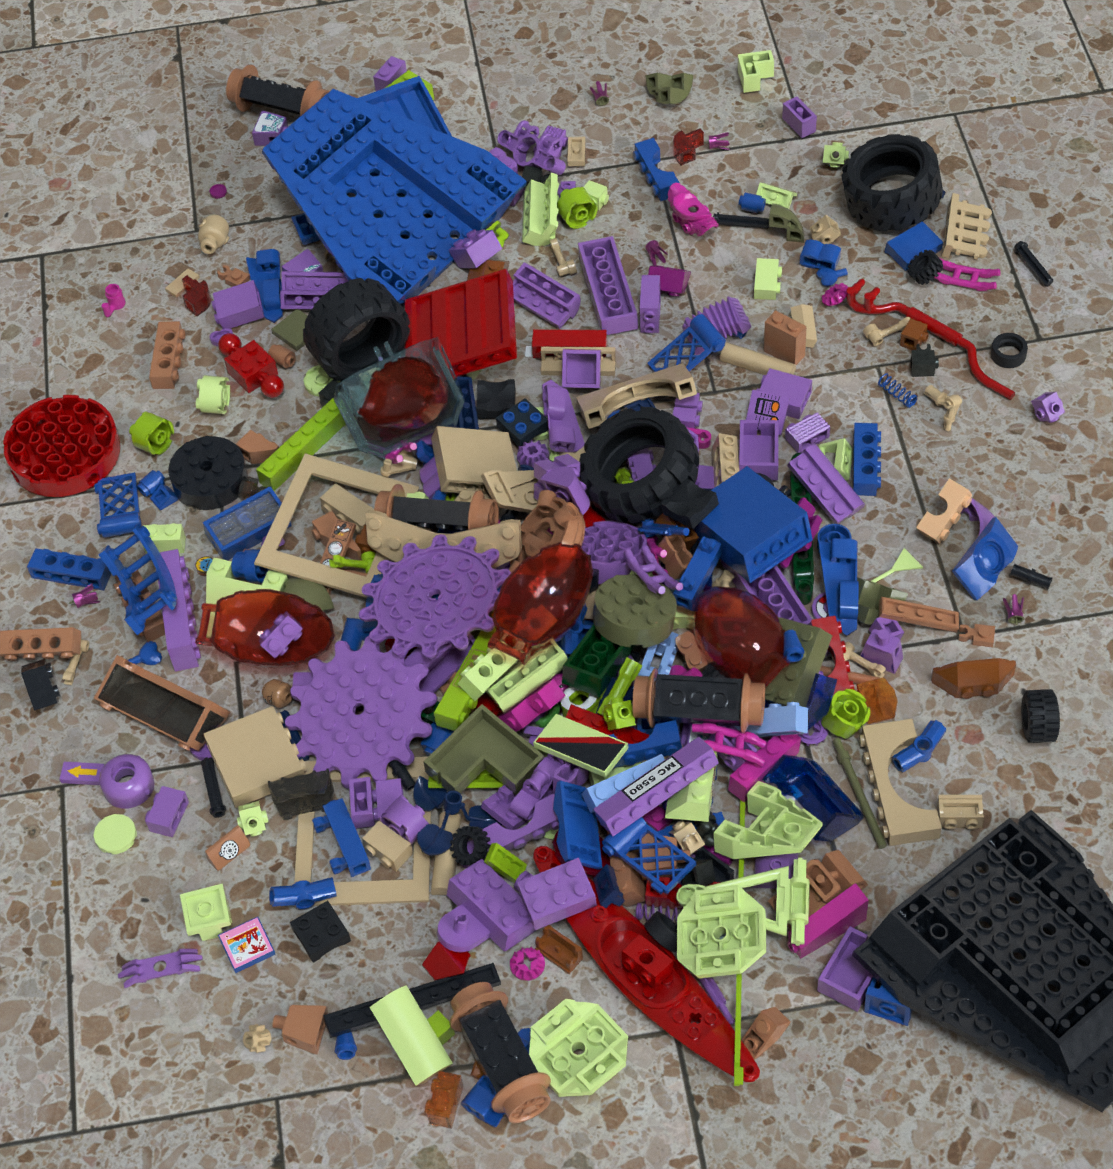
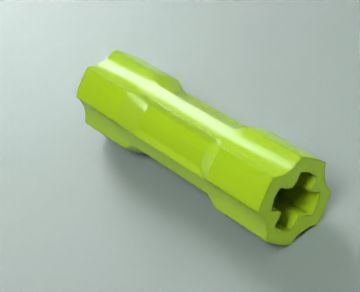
M626 468L617 470L615 483L627 484L635 482L631 478L630 471Z
M626 657L619 670L618 678L597 711L598 714L603 716L604 705L611 704L610 700L624 698L629 686L635 680L643 665Z

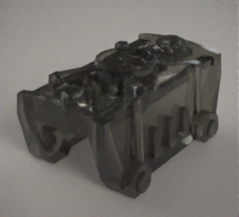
M329 768L325 771L316 772L314 770L306 775H297L291 778L281 777V780L268 781L274 806L283 820H289L295 815L319 810L324 812L323 805H326L334 798V787Z

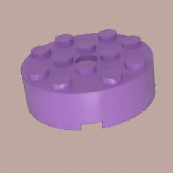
M617 521L594 522L593 526L585 528L584 540L576 558H582L583 554L591 555L589 568L599 569L598 584H602L616 575H630L631 569L624 555V551L627 549H631L640 566L646 565L647 563L641 548L647 546V539L644 534L638 532V528L627 523ZM576 558L569 569L576 566Z

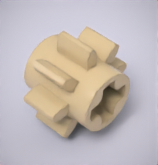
M250 1025L249 1031L243 1035V1043L250 1052L266 1051L265 1046L270 1045L271 1033L265 1028V1025Z

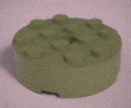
M616 575L603 582L595 593L592 614L593 624L603 637L621 646L642 645L645 648L657 645L666 640L673 630L677 609L675 596L662 583L659 584L665 587V593H653L638 575Z

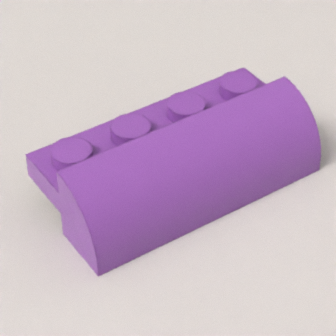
M525 262L513 275L515 278L513 280L514 302L558 329H561L569 318L573 320L580 307L581 299L579 294Z
M282 271L281 309H313L314 304L330 289L341 283L348 282L344 272Z
M816 444L806 448L802 454L788 463L789 469L834 524H839L847 517H851L864 508L865 503Z

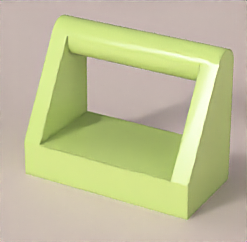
M843 438L820 444L819 449L824 455L825 452L836 453L834 467L845 480H849L853 448L846 439Z

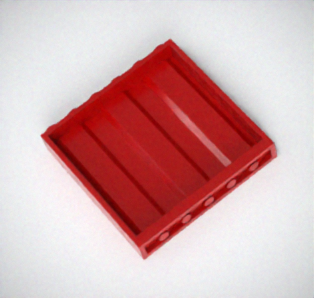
M507 269L405 300V311L410 320L408 325L410 332L408 340L405 341L406 379L412 389L433 384V381L447 380L453 378V376L457 377L517 359L513 280Z

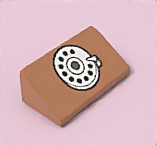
M238 825L205 850V854L209 863L219 871L250 847V842Z

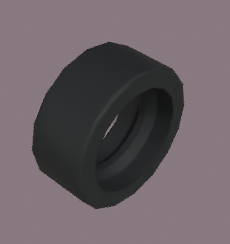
M1015 333L1000 334L993 340L991 358L1000 367L1016 368L1025 362L1028 350L1027 342L1023 337ZM1002 346H1013L1020 353L1005 355L998 349Z
M656 911L644 924L645 928L660 945L675 953L677 951V924L663 913Z

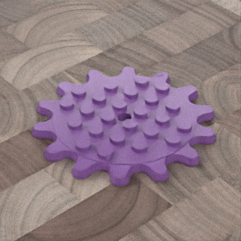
M439 534L433 538L429 548L419 549L415 543H407L403 546L404 557L401 561L391 562L383 560L379 562L377 569L383 574V578L377 583L365 584L361 590L366 597L374 599L370 606L359 611V618L364 622H378L377 627L369 634L370 639L375 643H380L386 639H395L392 651L400 657L404 656L413 647H422V654L427 659H433L436 657L438 649L442 645L449 643L453 644L458 650H465L469 644L468 634L474 630L492 631L495 622L488 614L494 609L506 608L509 605V595L500 593L497 589L511 580V572L508 569L495 570L492 568L493 564L499 559V551L492 548L483 553H476L474 549L477 541L473 536L464 538L456 546H450L447 543V537ZM435 594H439L437 600H436V598H431V597H432L433 595H435Z
M369 636L366 637L362 648L357 651H352L346 641H338L335 644V656L332 661L324 663L318 658H313L309 661L308 669L313 674V678L305 686L294 685L291 688V697L301 703V707L296 714L290 715L285 719V726L289 730L301 731L302 738L296 744L299 751L297 757L298 759L306 755L316 757L317 761L313 768V776L316 779L322 780L331 771L338 770L341 773L342 786L349 789V779H355L363 772L370 773L374 782L387 779L386 767L390 761L397 760L403 765H410L414 761V754L409 748L410 741L415 737L426 738L431 735L432 726L421 719V713L425 708L431 707L437 702V695L434 692H423L419 688L420 681L428 674L429 670L424 663L407 667L404 664L407 653L401 657L395 655L392 649L383 653L379 648L380 643L373 642ZM356 706H364L363 713L356 715Z

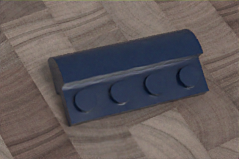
M453 376L452 381H433L432 386L438 426L479 430L472 377Z

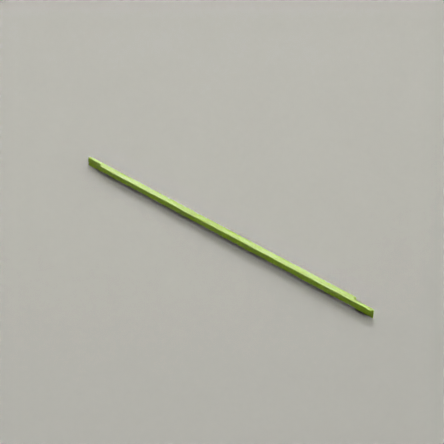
M740 800V826L745 827V802ZM744 858L739 859L738 878L744 877ZM736 974L734 1086L743 1085V1067H740L742 974Z

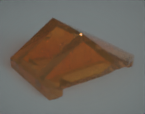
M884 677L856 684L857 692L865 697L867 700L865 703L867 707H870V717L866 722L867 724L895 718L898 700L895 690Z

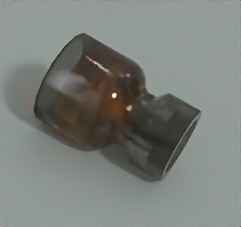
M247 476L246 480L241 481L238 497L245 500L268 487H258L259 479Z

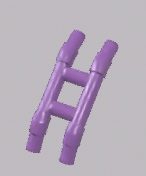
M648 546L641 548L647 563L646 565L640 566L631 549L624 551L630 569L640 577L651 592L664 594L665 587L659 584L664 582L672 590L680 591L683 589V584L670 577L660 566ZM655 571L658 574L657 576L650 577L647 573Z

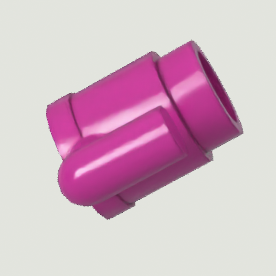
M109 284L105 288L107 303H103L101 306L106 317H110L114 310H119L126 304L122 290L117 284Z

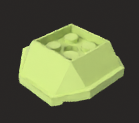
M739 885L696 890L691 896V900L677 917V960L699 979L742 974L766 953L765 909ZM726 933V936L719 940L720 936Z
M565 999L531 1026L529 1055L538 1073L542 1072L550 1076L551 1083L549 1087L559 1097L592 1095L626 1066L628 1035L598 1004ZM578 1049H581V1050L584 1051V1052H583L582 1054H580V1055H577V1054H574V1053H573L575 1050H578Z

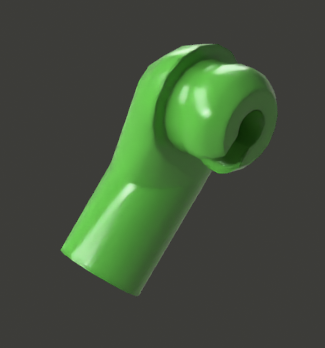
M559 703L555 704L549 709L548 714L536 721L535 724L545 728L555 714L559 715L561 705Z

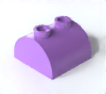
M567 466L556 467L541 477L540 480L546 490L553 491L557 497L573 503L582 515L586 513L590 506V500L585 492L587 489L586 485L578 479L579 472L577 469Z
M798 853L755 857L754 874L789 866V879L793 878V860L798 859ZM777 880L755 885L754 888L777 889Z

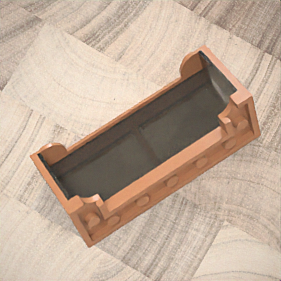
M116 655L94 699L100 701L99 706L110 711L111 708H114L179 741L178 746L188 751L190 748L199 751L206 743L203 733L220 727L230 711L216 703L200 697Z

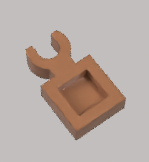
M223 265L224 273L217 272L218 278L225 280L226 284L231 287L250 280V274L237 268L231 271L227 265Z
M975 624L974 628H970L968 625H960L959 632H965L966 634H959V641L973 640L972 645L993 647L995 626Z

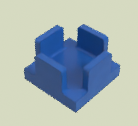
M873 976L866 992L864 1012L908 1026L913 1009L900 1003L882 984L877 989V979Z

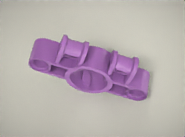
M525 120L517 125L514 133L507 130H502L499 133L498 143L513 151V158L518 165L524 168L525 166L541 167L557 175H561L565 171V162L557 158L562 148V141L559 138H553L550 133H544L541 138H538L539 128L534 125L531 126ZM536 143L537 150L534 157L526 162L527 151L530 146Z
M548 753L547 757L535 768L531 778L524 781L523 788L511 802L509 810L529 821L534 815L535 802L553 794L554 772L558 767L565 764V760Z

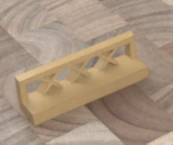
M541 347V375L562 376L563 349L601 350V376H615V347ZM545 353H553L555 356L546 357ZM611 354V357H604L602 355Z

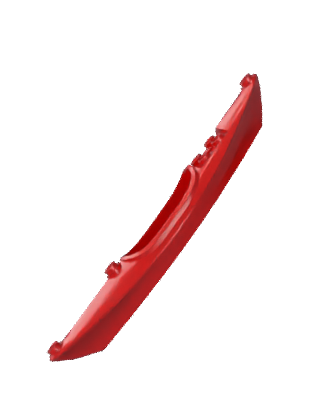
M539 846L534 850L533 858L540 873L562 864L556 858L555 851L549 847ZM588 878L596 896L597 906L566 918L588 953L612 984L647 1018L686 1047L724 1072L734 1076L735 1031L689 971L669 950L660 945L648 933L645 926L622 905L617 906L611 903L607 908L600 905L595 884ZM640 934L673 960V973L656 989L652 988L649 984H644L639 976L632 971L626 970L622 964V950ZM741 1041L740 1067H743V1081L754 1082L759 1078L760 1069L747 1047Z

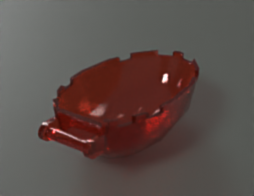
M407 356L398 358L395 362L389 361L384 364L383 369L380 371L376 370L371 375L370 387L362 408H359L358 414L363 416L364 420L372 426L394 432L416 429L434 422L448 405V384L438 370L422 358Z
M559 542L543 547L535 556H529L523 560L506 578L494 604L493 622L496 631L488 642V648H495L520 660V663L525 665L534 652L544 650L558 642L576 624L587 601L593 577L590 555L582 550L581 545L576 543L574 545H567Z
M714 586L699 594L691 614L695 639L708 662L726 678L744 680L746 673L749 675L751 682L765 683L766 688L785 666L788 667L790 665V662L783 655L785 630L782 628L775 612L757 596L736 587Z
M256 589L234 592L232 595L220 598L216 604L203 603L201 606L203 612L199 635L195 643L215 647L224 656L246 666L258 669L293 668L309 662L313 658H318L325 653L332 643L335 634L331 619L319 606L313 605L294 594L272 589ZM287 611L302 625V635L295 642L292 640L287 645L289 648L282 656L278 655L274 658L260 645L259 637L266 629H270L274 625V620L280 614L283 615ZM215 612L211 638H206L210 613Z

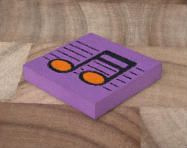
M752 390L746 420H757V430L760 431L761 420H779L778 434L782 435L790 398Z

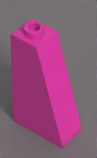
M856 883L809 917V923L805 925L804 944H800V946L791 944V931L788 932L787 945L793 954L796 953L801 959L846 933L849 926L854 928L866 921L869 900Z

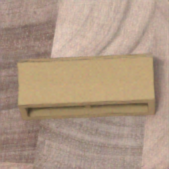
M804 304L791 307L792 319L807 326L806 347L813 348L817 342L813 307Z

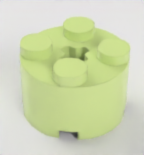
M204 375L202 379H198L197 390H199V397L196 399V408L200 409L203 413L226 414L227 410H224L225 405L229 406L230 385H226V381H229V378Z

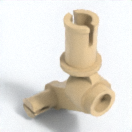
M929 385L925 389L924 394L935 401L937 406L944 405L947 409L943 418L945 421L943 429L950 431L958 409L962 404V399L957 394L947 396V393L939 391L933 385Z
M406 437L402 439L405 442L413 443L411 438ZM402 450L398 455L403 456V461L391 465L392 461L385 459L380 473L382 476L389 478L391 474L416 470L418 459L413 457L412 451L406 452Z

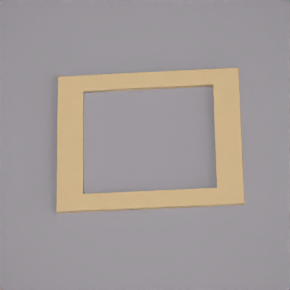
M304 454L254 565L367 598L361 591L362 587L367 583H371L374 575L382 574L377 569L379 562L383 560L390 561L383 554L376 552L368 574L365 577L277 551L311 475L375 494H378L380 491H391L395 484H401L405 497H407V493L418 492L419 487Z
M415 757L414 761L407 765L408 772L416 781L419 776L429 780V775L425 772L424 761L428 757ZM304 761L307 771L304 772L306 780L301 781L294 883L302 880L311 883L314 824L312 819L315 818L317 783L341 782V773L338 770L331 771L322 780L316 779L313 776V768L316 761ZM388 764L386 767V780L398 779L393 776V770ZM363 772L357 777H370L371 781H373L370 773ZM424 811L423 817L431 824V811ZM416 840L414 842L413 879L334 882L337 896L317 901L313 906H319L327 900L331 906L429 902L430 855L421 851Z

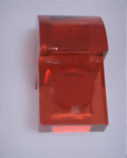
M701 128L687 134L681 130L674 136L673 155L680 166L696 160V148L704 145V132Z
M186 275L182 278L185 292H187L182 296L185 308L198 317L211 305L208 284L205 280L199 283L196 279L193 280Z

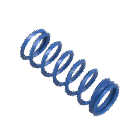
M888 373L883 374L878 381V385L884 387V390H888V393L893 394V397L898 398V401H903V405H906L907 408L912 407L917 401V395H911V391H908L903 400H900L899 397L905 393L906 387L901 389L898 396H895V393L901 388V384H898L893 393H891L890 389L895 386L897 380L892 381L889 388L886 389L885 386L889 384L892 376L889 377ZM887 375L886 380L880 384L881 379Z

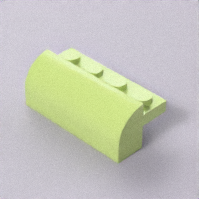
M551 173L544 184L531 179L524 190L522 242L534 246H546L551 244V239L555 238L559 211L557 208L559 200L557 195L559 188L557 174Z
M548 639L511 667L486 693L499 710L505 714L561 672L568 658L554 640Z

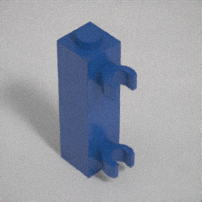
M702 537L684 574L679 580L683 584V589L680 591L674 590L673 592L677 606L693 610L722 555V543L717 542L715 539Z
M343 798L332 800L323 805L325 816L316 817L312 821L316 833L323 832L328 827L331 828L343 856L329 861L333 873L338 874L345 868H348L351 877L371 870L368 856Z

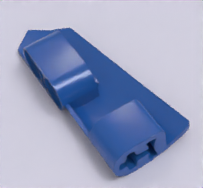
M276 249L260 250L256 252V259L246 257L250 279L251 281L254 280L259 290L264 318L275 323L283 317V309H281L280 253Z
M837 538L832 539L831 543L819 541L829 617L836 616V621L841 623L842 633L848 636L857 630L859 581H857L858 542L854 539Z
M524 1028L518 1032V1035L529 1054L531 1028ZM484 1075L461 1101V1105L469 1113L492 1127H497L505 1114L497 1113L492 1109L491 1103L495 1096Z

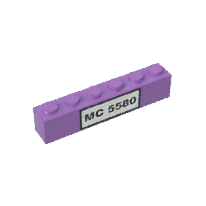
M697 737L593 810L600 824L612 836H615L712 769L719 762L713 749L704 740Z

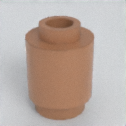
M280 344L272 345L268 351V354L275 362L284 368L293 366L296 361L295 352Z

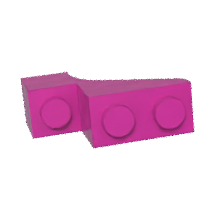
M552 679L508 712L502 713L497 717L517 732L527 726L539 714L551 709L566 695L555 680Z

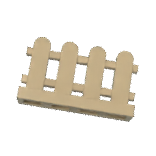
M952 193L947 209L941 257L949 258L950 253L955 252V255L965 254L973 256V259L976 260L978 258H985L988 250L980 245H986L989 236L982 232L989 231L991 225L983 219L991 217V209L986 208L983 204H980V206L968 204L965 200L959 202L960 194ZM964 228L973 229V230H976V232H975V231H971V230H966V229H964ZM962 241H967V242L975 243V245H974V244L965 243V242H962Z

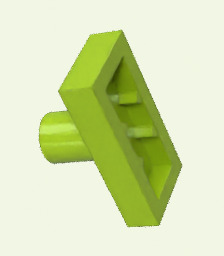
M491 843L484 863L512 883H515L516 879L527 867L525 862L498 843Z

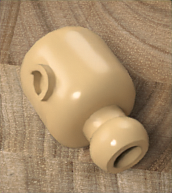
M215 214L203 218V222L199 225L198 239L200 248L206 254L214 253L216 249L223 246V244L225 245L230 238L228 236V222L222 216Z

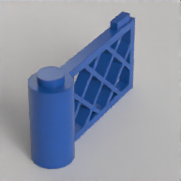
M699 314L692 319L690 326L652 358L648 365L654 372L668 368L669 360H677L676 365L681 364V360H689L686 368L688 371H691L711 352L721 351L725 346L726 340L705 315ZM692 334V343H684L685 338ZM695 347H703L705 349L700 355H694ZM673 348H679L678 356H670ZM683 348H691L690 355H682ZM665 360L663 368H656L654 366L658 361Z
M135 472L102 478L94 485L95 493H99L101 517L100 523L97 524L99 535H102L103 538L134 533L132 529L137 523H140L142 526ZM132 480L128 486L122 484L124 481ZM113 484L108 490L103 488V485ZM118 487L123 489L118 495L113 493ZM128 492L133 494L128 500L123 498ZM109 496L114 498L110 503L105 502ZM119 501L124 503L120 508L115 507ZM129 506L135 508V511L125 512ZM110 509L115 511L113 515L105 516Z
M642 817L615 836L609 834L602 841V849L608 856L611 857L613 855L621 858L652 883L651 887L659 894L663 892L668 894L696 866L695 860L650 827ZM649 833L655 838V843L642 844V838ZM667 847L671 850L670 856H658V848ZM655 848L656 857H643L642 849ZM640 849V858H630L626 855L630 850ZM675 860H684L688 863L684 868L674 869ZM671 861L672 869L659 870L658 862ZM656 862V870L646 871L643 868V863ZM659 875H672L673 880L666 886L659 880Z

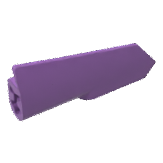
M549 380L542 384L544 416L548 419L550 449L555 452H577L584 447L585 443L568 390Z

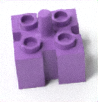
M569 454L554 457L553 462L548 459L534 462V477L538 479V482L534 484V498L538 500L540 491L546 490L540 480L544 474H547L556 467L567 466L577 469L579 472L578 477H580V462Z

